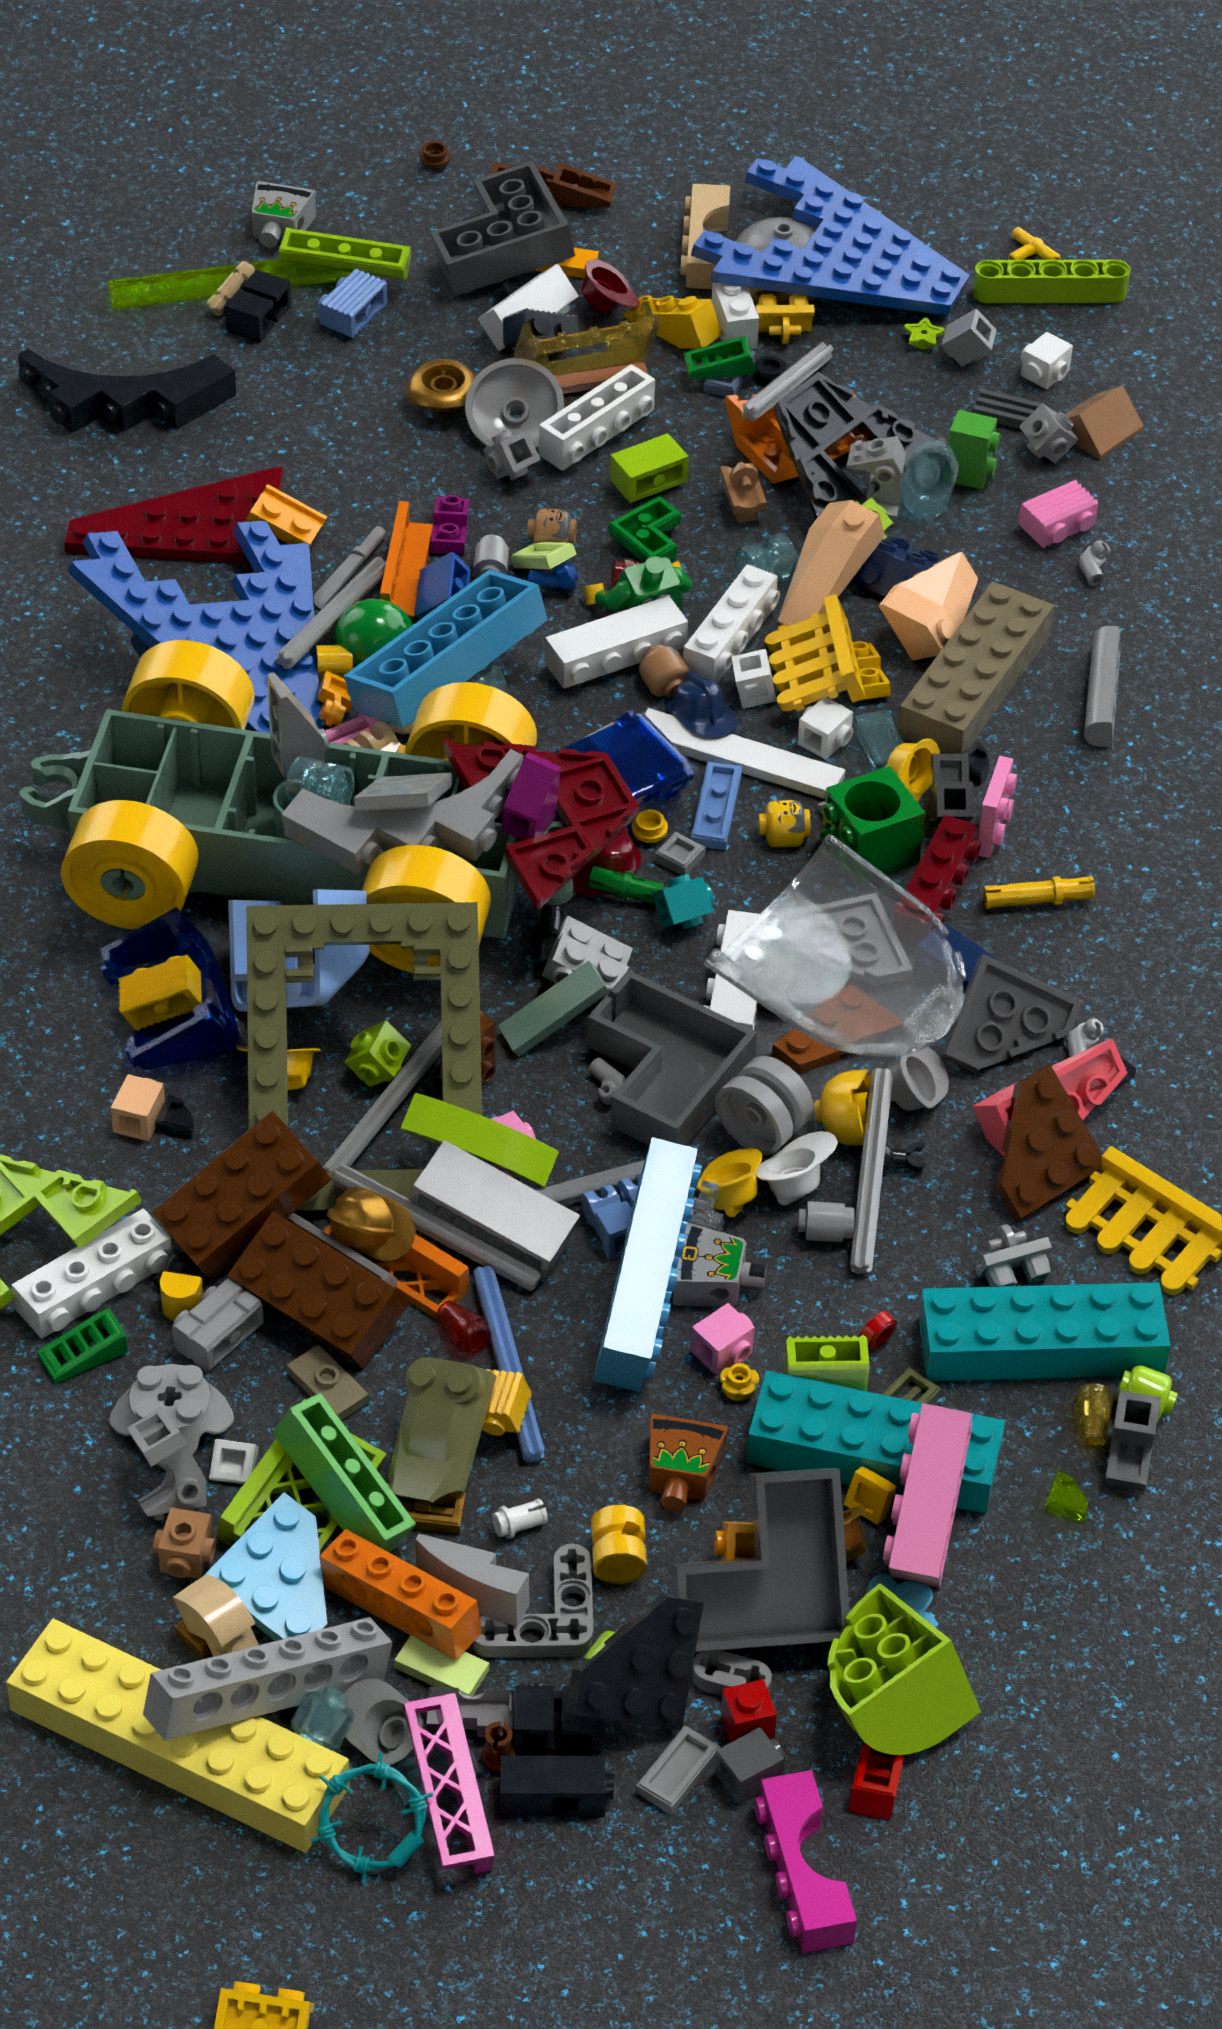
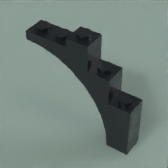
M29 349L18 354V375L21 382L25 386L32 388L46 402L50 403L51 407L49 410L52 419L72 433L102 416L125 432L154 414L161 421H165L177 430L236 396L235 369L214 354L194 364L175 370L142 376L90 374L68 369L50 362Z

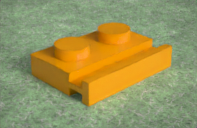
M267 484L265 490L251 509L246 521L266 520L276 538L287 544L307 543L310 548L327 516Z

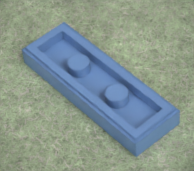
M707 761L691 840L705 848L726 850L743 766Z

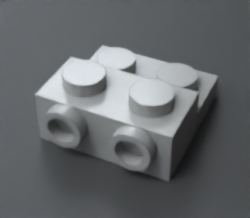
M567 915L561 924L542 977L557 984L584 963L590 961L596 967L608 989L611 990L629 968L627 963L633 948ZM604 997L595 1002V1004H599Z

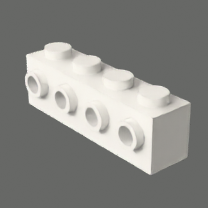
M631 364L539 425V456L562 471L572 464L579 462L594 449L601 447L606 441L625 431L630 425L649 415L654 410L655 379Z
M748 564L744 567L684 646L683 659L690 672L700 678L709 679L716 683L720 681L733 663L732 656L739 655L745 649L747 643L756 631L760 629L771 611L777 606L780 592L777 591V575Z
M666 596L545 637V664L563 689L638 664L642 661L643 654L656 645L670 646L677 650L684 648L688 637V620L670 596Z
M143 1208L103 1231L81 1249L75 1247L13 1283L12 1292L15 1297V1310L41 1339L54 1331H60L71 1321L87 1312L96 1310L105 1301L119 1293L130 1290L136 1283L153 1273L161 1272L165 1268L167 1260L172 1256L171 1237Z

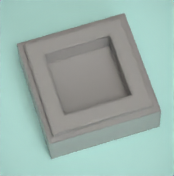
M675 832L655 852V862L680 875H685L705 856V847Z

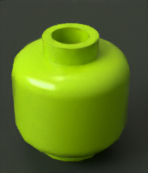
M1138 1365L1131 1372L1124 1371L1115 1400L1118 1401L1120 1390L1161 1397L1157 1419L1159 1421L1162 1413L1170 1416L1178 1393L1171 1391L1172 1380L1170 1376Z

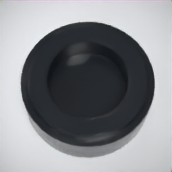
M775 356L762 357L755 362L756 373L754 378L760 384L767 386L787 370V365L782 359Z

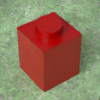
M764 1679L723 1689L721 1719L730 1743L761 1727L770 1740L775 1739L777 1713Z

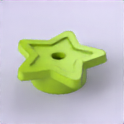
M923 318L918 324H905L903 328L911 335L908 343L918 349L936 347V338L945 334L943 327L933 326L928 318Z

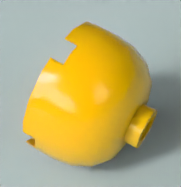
M867 1069L850 1070L834 1076L824 1086L820 1100L815 1102L817 1122L823 1124L826 1132L834 1134L837 1142L846 1146H863L871 1075H866Z

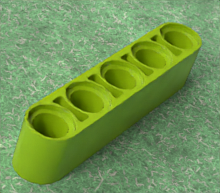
M984 260L975 267L972 295L977 301L982 303H1117L1125 300L1127 297L1131 268L1126 262L1121 260Z

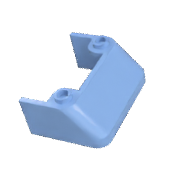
M313 890V905L367 904L366 891ZM228 900L231 998L234 1007L238 1011H247L246 906L281 905V901ZM369 945L324 946V949H314L313 982L286 983L287 1009L325 1005L364 964L369 955ZM297 957L286 958V969H298Z

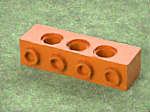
M347 1529L319 1556L326 1589L405 1633L414 1636L456 1661L482 1633L477 1600Z

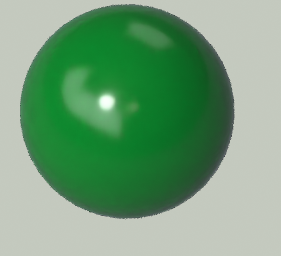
M383 599L362 600L350 606L339 618L334 630L333 645H339L353 655V668H355L410 628L413 623L402 608L390 601Z

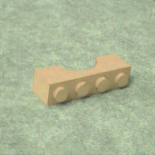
M693 184L692 196H686L685 215L690 216H684L680 275H686V288L712 289L713 282L710 279L716 265L691 256L693 244L704 230L716 233L728 230L730 186Z

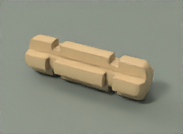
M246 261L240 262L234 269L236 273H231L216 290L218 294H213L206 305L211 313L216 316H220L223 313L226 301L232 298L240 289L243 281L248 280L255 272V268Z

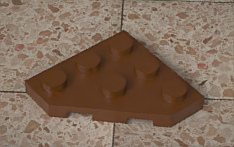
M1051 1064L1040 1068L1014 1084L1012 1099L1015 1101L1011 1120L1007 1121L1002 1151H1005L1002 1171L998 1172L995 1185L1014 1221L1028 1215L1102 1168V1154Z

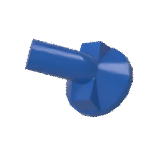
M564 561L553 567L552 574L531 569L528 581L546 587H556L558 592L565 589L573 591L576 588L575 582L578 581V575L574 566L570 562L566 563Z

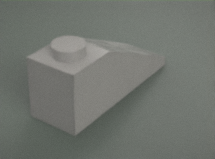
M275 672L267 674L271 754L283 777L324 767L325 751L329 750V741L323 728L318 729L312 716Z

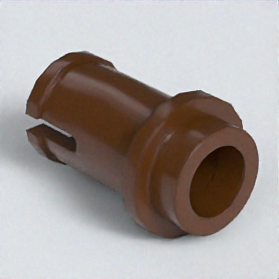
M500 1722L491 1723L485 1730L486 1745L482 1749L481 1759L487 1769L496 1773H501V1756H516L514 1747L511 1745L513 1732L506 1723L503 1726V1733L500 1732Z

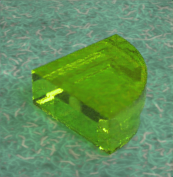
M1057 1470L1045 1510L1085 1522L1088 1509L1086 1496H1084L1071 1476Z

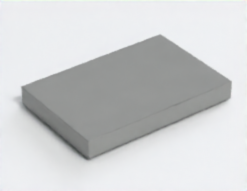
M451 773L379 777L354 797L355 811L428 808L453 785Z

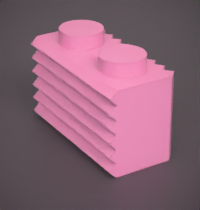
M1073 480L1021 503L1018 525L1041 547L1045 548L1052 543L1062 542L1068 536H1072L1074 533L1077 534L1079 530L1081 532L1087 531L1096 523L1098 501L1094 499L1093 495H1090L1089 491L1086 492L1085 487L1082 488L1081 484L1077 483V480Z

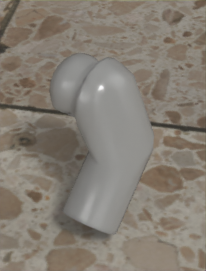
M1102 540L1095 541L1093 546H1089L1079 558V566L1089 585L1094 587L1104 581L1105 577L1100 567L1106 561V556L1110 553L1109 546Z
M1094 1018L1088 1019L1086 1023H1081L1068 1034L1067 1047L1069 1058L1091 1048L1098 1042L1099 1037L1104 1033L1103 1024L1099 1020Z
M599 1057L590 1064L588 1071L601 1082V1088H598V1095L601 1101L606 1105H611V1097L623 1084L625 1077Z

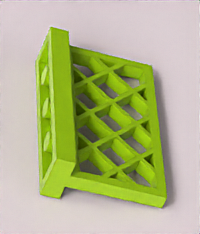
M351 1434L366 1456L372 1460L371 1463L378 1471L385 1461L387 1453ZM277 1439L272 1443L220 1517L216 1538L229 1546L234 1540L237 1541L264 1513L261 1512L264 1506L267 1510L272 1505L270 1498L273 1494L290 1491L291 1497L302 1505L298 1490L311 1488L306 1479L294 1480L291 1470L294 1462ZM323 1502L302 1505L311 1513L326 1512L329 1524L325 1528L317 1529L321 1554L339 1528V1525Z

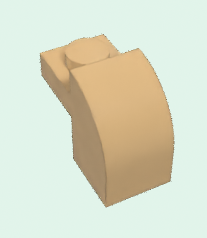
M205 1574L173 1596L188 1631L206 1640L213 1657L259 1645L251 1629V1626L256 1624L252 1615L238 1595L221 1580Z

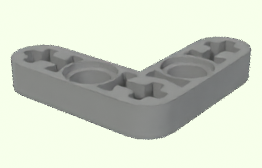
M566 1544L556 1551L553 1564L554 1614H524L518 1626L497 1621L484 1615L481 1616L482 1633L471 1644L476 1654L486 1658L578 1657L586 1654L593 1643L591 1556L588 1550L578 1544ZM568 1561H576V1579H569ZM577 1593L585 1601L579 1606L571 1607L564 1604L562 1598L567 1594ZM527 1629H537L542 1632L544 1637L538 1642L530 1643L523 1640L520 1635ZM513 1630V1641H508V1631ZM551 1630H556V1641H551ZM570 1631H578L579 1639H570ZM485 1632H494V1640L487 1641Z

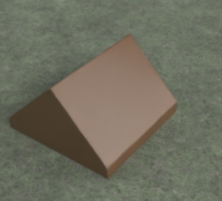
M1123 385L1094 394L1065 414L1074 425L1071 430L1078 439L1075 445L1098 460H1101L1141 433L1144 428Z

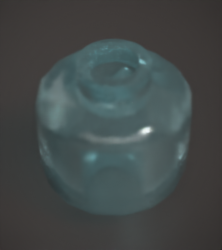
M325 1686L323 1692L318 1690L306 1692L292 1718L291 1728L296 1734L329 1750H336L341 1746L355 1715L346 1704L348 1697L344 1693Z

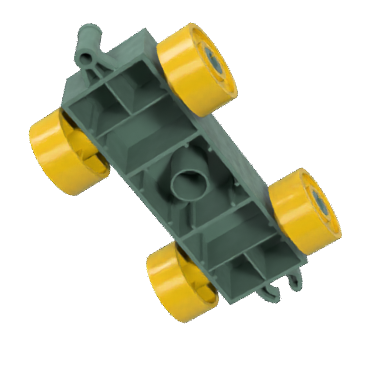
M174 640L157 644L141 656L125 695L122 711L106 709L91 750L82 753L49 754L31 761L32 781L35 785L42 786L50 782H64L71 786V790L66 791L59 797H45L33 787H24L19 792L21 811L32 821L59 828H69L71 842L61 867V879L64 888L71 899L82 910L110 925L139 930L163 926L179 915L187 894L192 892H204L246 900L281 901L282 905H313V890L366 891L367 904L478 902V943L480 944L482 936L505 939L520 881L504 854L506 845L522 840L501 831L503 810L497 818H494L497 837L493 846L488 851H483L475 862L439 842L437 848L424 845H405L387 851L380 849L377 858L370 865L367 864L359 875L285 836L281 814L302 788L325 799L344 805L355 806L354 797L379 777L451 773L453 785L436 800L440 801L466 790L442 749L443 738H451L452 743L482 746L483 741L493 742L500 746L509 743L536 746L537 730L530 713L509 694L479 683H451L431 691L420 703L405 754L329 742V750L325 751L324 767L284 778L271 754L270 733L245 730L255 696L252 682L246 671L232 657L215 647L195 641ZM553 821L543 834L567 827L564 822ZM572 879L546 903L560 905L569 901L573 896ZM401 944L369 945V951L383 962L400 970L413 973V948H401ZM429 955V967H440V955Z

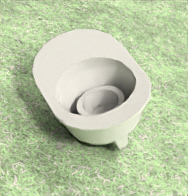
M819 1131L795 1139L772 1158L759 1165L756 1171L757 1178L768 1182L771 1191L781 1205L787 1206L804 1197L806 1194L817 1189L820 1183V1163L835 1150L838 1143L836 1136L830 1132Z

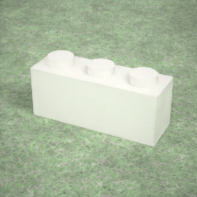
M557 263L537 275L477 319L497 350L500 351L505 348L503 345V318L525 308L529 310L534 309V311L544 310L545 312L550 311V313H561L562 315L572 309L569 303L576 299L578 294Z

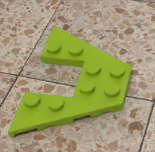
M0 1154V1235L38 1206H41L71 1241L81 1249L142 1202L138 1192L134 1189H131L130 1192L108 1187L100 1180L86 1181L82 1179L81 1175L62 1170L51 1172L40 1169L35 1163L24 1160L14 1161L11 1157ZM0 1279L1 1310L14 1300L15 1297Z

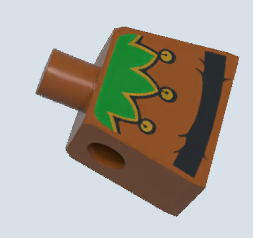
M651 1414L649 1490L663 1494L661 1504L664 1508L670 1511H681L685 1508L687 1498L697 1500L707 1498L726 1454L728 1426Z

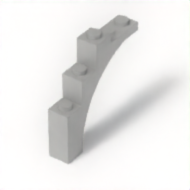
M510 749L489 776L456 795L433 802L428 808L358 812L355 811V806L344 805L325 799L302 788L281 814L284 835L357 875L367 864L370 865L377 858L380 849L387 851L405 845H424L437 848L439 842L475 862L483 851H488L493 846L496 840L497 832L495 831L494 818H497L503 810L504 803L523 762V755Z

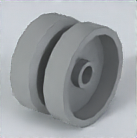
M764 1055L754 1057L738 1073L737 1077H733L720 1089L715 1097V1108L723 1126L739 1144L745 1148L758 1149L762 1155L775 1154L792 1137V1134H796L813 1117L814 1102L809 1089L797 1073L780 1060Z

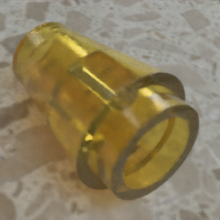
M1101 1384L1082 1385L1077 1389V1395L1073 1398L1082 1443L1088 1447H1100L1106 1444L1114 1399L1109 1393V1388Z

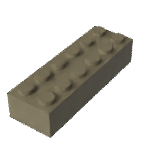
M992 581L900 705L897 736L913 743L930 738L937 743L941 754H962L969 749L1050 637L1055 605Z

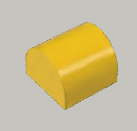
M316 645L319 681H321L325 671L344 678V675L353 669V655L339 645Z
M166 1271L162 1273L160 1279L162 1311L169 1320L174 1321L182 1311H191L200 1303L203 1296L201 1277Z

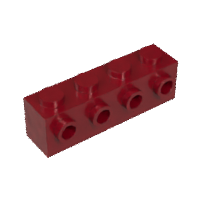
M947 815L943 816L895 910L893 929L901 945L917 949L918 944L943 926L947 910L951 911L954 906L959 886H964L971 862H975L978 858L981 841L977 840V824Z

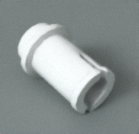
M538 1498L532 1502L509 1509L506 1506L499 1507L498 1512L492 1514V1522L496 1534L499 1537L506 1536L510 1539L515 1536L516 1532L547 1524L546 1508L539 1509L544 1504L542 1500Z

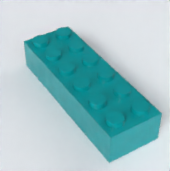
M1160 1282L922 1289L919 1325L926 1379L929 1381L1123 1376L1125 1370L1131 1372L1138 1365L1164 1374L1166 1372L1171 1345Z
M766 1370L748 1434L746 1463L781 1471L836 1468L840 1469L841 1483L847 1485L851 1484L855 1471L864 1466L895 1484L897 1488L894 1495H904L905 1485L900 1484V1470L904 1453L912 1455L914 1444L909 1443L908 1431L912 1413L920 1414L922 1403ZM972 1414L973 1426L956 1508L987 1514L1006 1420Z

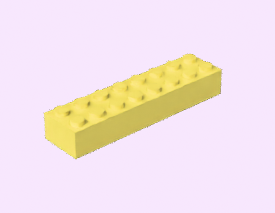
M55 1619L50 1621L6 1681L11 1711L304 1853H307L313 1844L310 1839L318 1836L319 1813L327 1785L319 1777L323 1775L329 1780L333 1775H339L349 1770L348 1758L260 1716L165 1741L143 1716L150 1674L161 1669ZM348 1781V1782L346 1783V1785H347L349 1788H350V1781ZM344 1788L331 1801L329 1805V1818L347 1791Z

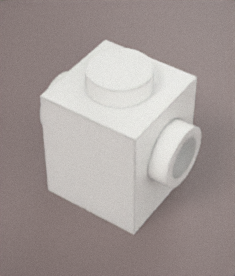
M1045 332L1035 342L1028 344L1022 351L1021 376L1048 389L1056 381L1062 380L1067 372L1070 371L1073 345Z
M827 697L821 699L814 706H809L799 719L798 745L826 760L840 746H846L851 740L854 731L852 728L853 711Z

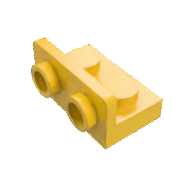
M234 1981L233 1990L225 1988L220 1990L214 2029H308L310 2013H313L314 2003L304 2001L305 1992L278 1988L277 1997L260 1994L261 1985Z

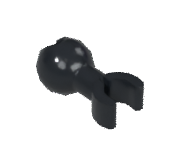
M913 1142L907 1149H892L886 1144L883 1172L890 1169L892 1165H906L912 1171H923L926 1162L915 1161L910 1157V1154L912 1152H921L925 1144L923 1142Z

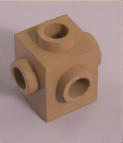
M170 1507L164 1530H157L153 1543V1554L159 1555L160 1572L168 1573L178 1578H201L205 1563L211 1564L213 1562L216 1550V1539H213L211 1514Z

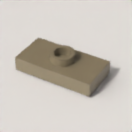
M319 1344L287 1364V1374L310 1397L321 1393L341 1421L369 1403V1393Z

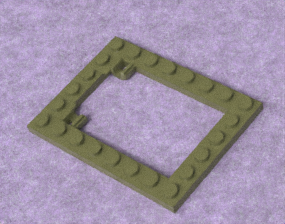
M478 902L246 906L249 1129L272 1110L288 1127L286 983L313 982V949H324V946L401 944V948H413L414 980H441L443 1102L482 1116ZM429 955H440V967H429ZM297 957L298 969H286V958ZM424 1169L356 1171L410 1199L413 1185ZM326 1171L332 1179L335 1171ZM331 1180L293 1213L328 1212V1210L334 1208L336 1200L345 1191L333 1185Z

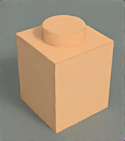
M128 1074L111 1106L113 1132L149 1142L156 1129L155 1121L165 1102L164 1083Z

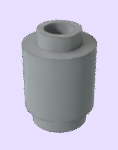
M486 535L477 543L473 574L476 579L489 569L507 575L509 548L500 536Z
M807 1201L806 1209H799L798 1232H805V1240L843 1242V1238L853 1239L854 1208L845 1207V1203Z

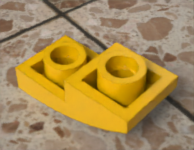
M853 642L865 693L864 699L891 696L890 682L881 670V656L872 643Z

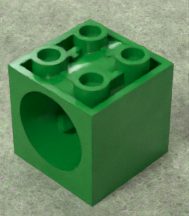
M891 766L826 787L825 804L822 806L824 816L823 829L820 830V838L823 846L827 850H831L837 858L841 871L845 874L847 873L855 885L920 863L925 812Z

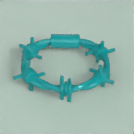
M379 1752L377 1764H368L359 1768L349 1769L339 1775H333L329 1780L323 1775L319 1777L327 1785L319 1813V1827L317 1828L319 1836L310 1839L311 1843L324 1840L326 1845L346 1865L352 1867L355 1872L362 1873L361 1883H365L367 1872L393 1866L401 1868L424 1843L421 1834L426 1817L425 1808L428 1806L425 1799L434 1796L433 1792L420 1795L418 1790L399 1771L390 1767L389 1763L382 1762L383 1752ZM359 1774H372L375 1778L382 1779L381 1789H385L387 1778L395 1781L406 1789L410 1798L408 1800L410 1808L403 1810L402 1814L414 1812L416 1829L408 1833L388 1855L389 1859L386 1861H371L369 1857L362 1856L363 1846H359L357 1857L342 1850L334 1837L336 1835L334 1827L342 1825V1821L330 1823L329 1805L336 1794L339 1795L343 1791V1788L350 1795L353 1793L346 1783Z

